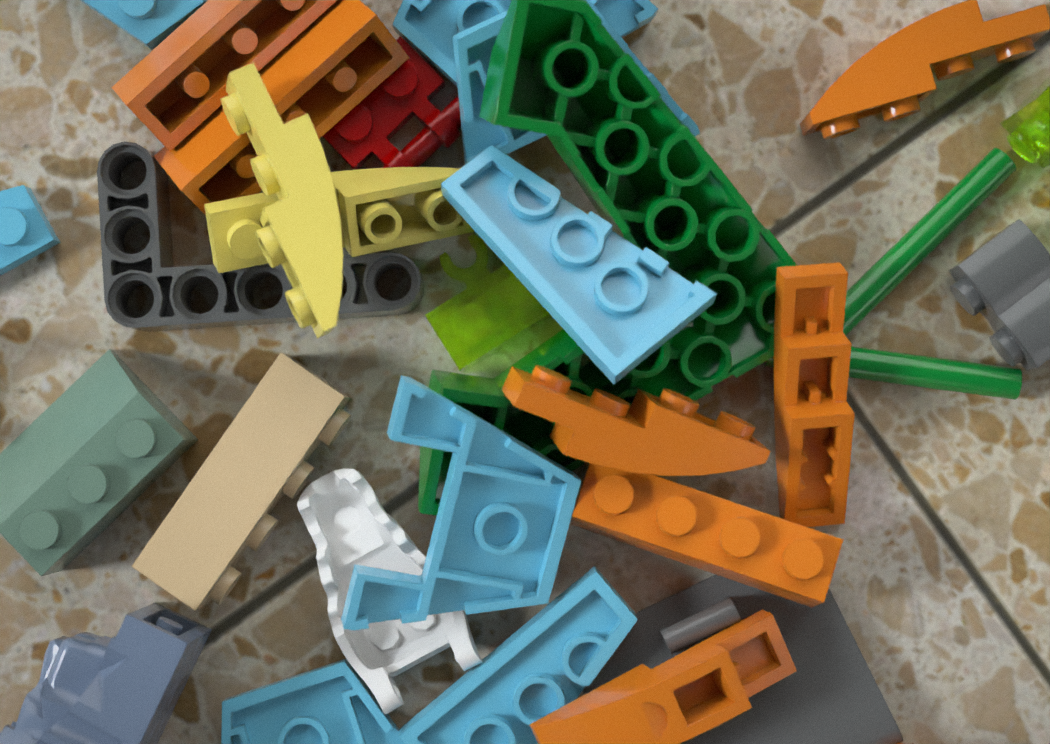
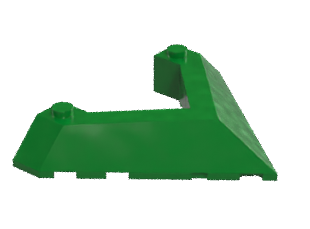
M511 0L491 52L479 117L493 125L546 134L599 216L613 225L612 231L641 250L647 247L668 261V268L692 284L698 281L717 294L714 303L615 384L605 376L564 329L512 366L532 374L535 365H540L569 378L572 381L569 389L591 397L594 389H600L632 404L638 389L660 397L663 388H667L696 401L712 392V386L731 375L737 378L774 357L777 267L797 266L795 261L771 231L761 224L753 214L751 206L687 126L682 125L662 100L660 92L632 57L622 50L602 25L603 21L586 0ZM512 366L495 378L432 369L429 383L431 390L571 471L585 464L582 460L564 455L549 437L555 422L514 407L501 389ZM420 446L418 501L420 514L437 516L453 452Z

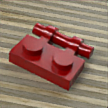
M401 36L396 41L409 56V59L322 136L354 170L360 169L373 155L385 165L383 168L420 167L442 145L449 148L461 136L458 130L461 127L458 96L442 111L438 110L430 102L445 87V81ZM415 116L425 127L399 151L389 140Z

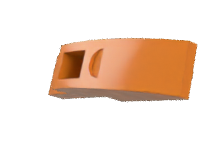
M967 0L941 9L906 26L880 42L858 59L827 89L800 123L803 136L821 131L824 140L837 138L860 129L858 120L882 113L884 122H891L911 116L921 111L919 102H922L937 89L932 75L933 72L936 74L937 81H942L974 70V60L995 55L998 63H1005L1035 52L1033 43L1050 31V18L1046 5L1043 4L983 22L977 0Z
M535 365L532 374L512 366L501 389L514 407L555 422L549 437L564 455L597 466L631 473L660 476H701L732 472L765 464L771 453L767 447L752 436L756 427L751 423L723 411H720L716 420L697 413L699 403L667 388H663L660 397L638 389L632 404L600 389H594L592 396L588 397L569 389L572 381L566 376L549 368Z
M761 609L651 669L642 663L529 725L538 744H680L751 709L749 697L795 673L797 670L773 614Z

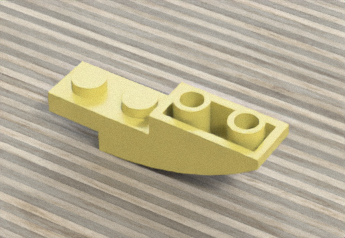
M253 62L228 73L226 85L228 96L221 98V104L235 134L239 136L247 133L258 155L250 159V163L262 191L266 196L276 193L279 198L278 202L263 208L260 217L263 228L255 231L259 246L272 268L282 265L293 289L285 292V297L298 325L302 329L311 325L318 339L329 334L335 328L342 294L343 246L341 220L334 183L323 147L309 114L307 113L283 124Z
M390 167L330 172L341 220L343 248H346L351 257L474 232L472 227L441 194V183L461 168ZM263 192L204 204L213 263L218 273L268 263L259 246L255 231L263 228L260 222L263 208L279 201L276 193L266 196Z

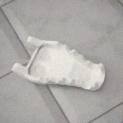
M343 468L334 470L313 481L299 497L297 508L317 549L316 559L321 582L328 598V616L332 630L342 653L370 688L383 713L388 714L404 704L393 677L445 649L452 648L455 660L464 671L481 664L482 659L474 643L464 610L427 615L426 621L402 624L401 620L397 619L368 623V629L353 631L343 628L341 617L354 564L421 575L426 556L414 544L405 530L386 513L373 488L359 471Z

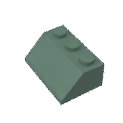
M109 349L0 453V534L40 576L60 572L198 439L113 350Z

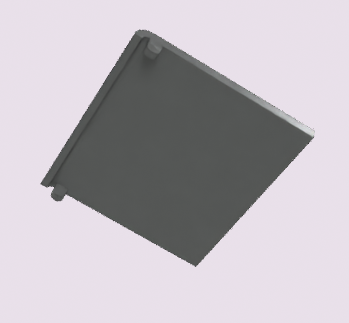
M715 574L636 612L638 620L590 686H585L582 690L585 695L642 663L652 669L763 609L773 614L797 671L749 697L751 709L680 744H897L903 742L898 725L830 589H828L824 603L815 607H809Z

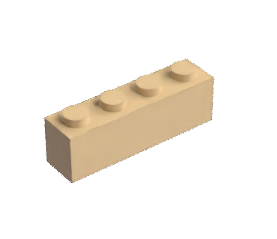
M280 353L131 567L194 611L207 606L211 600L220 605L234 588L242 574L234 566L247 547L257 552L276 527L278 520L270 514L284 494L294 499L309 480L315 468L307 463L320 442L322 441L330 447L347 425L351 415L343 409L351 398L291 356Z

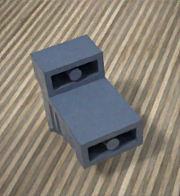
M155 602L127 614L117 635L112 638L108 636L102 637L90 632H82L72 637L62 636L50 641L45 652L40 680L37 686L26 695L17 722L13 721L11 726L5 725L1 731L0 744H158L212 629Z

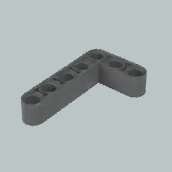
M124 141L113 144L104 151L99 159L97 169L103 285L106 309L114 321L125 327L146 332L297 322L285 297V292L293 289L282 265L272 268L267 263L224 273H218L214 264L173 267L169 183L166 171L153 157L154 155L137 143ZM134 161H144L147 172L143 183L136 189L124 190L120 178L125 166ZM146 223L150 230L148 245L139 253L129 254L124 245L126 232L134 224ZM392 252L372 253L356 257L343 255V275L347 282V292L343 299L340 300L337 319L401 315L410 312L419 305L424 295L425 284L421 272L410 258L403 254ZM389 269H404L410 273L412 280L408 294L396 301L383 299L378 291V281L381 275ZM269 276L278 277L283 287L282 298L279 303L270 309H258L253 300V289L257 282ZM213 281L219 293L216 305L207 313L196 314L190 303L191 292L200 282ZM148 285L154 295L153 307L145 316L134 318L128 309V297L138 286Z

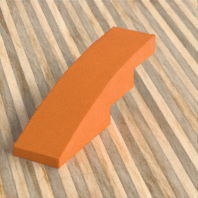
M840 262L777 267L774 422L779 515L782 519L805 527L845 524L855 413L847 403L852 343L843 332L848 272Z

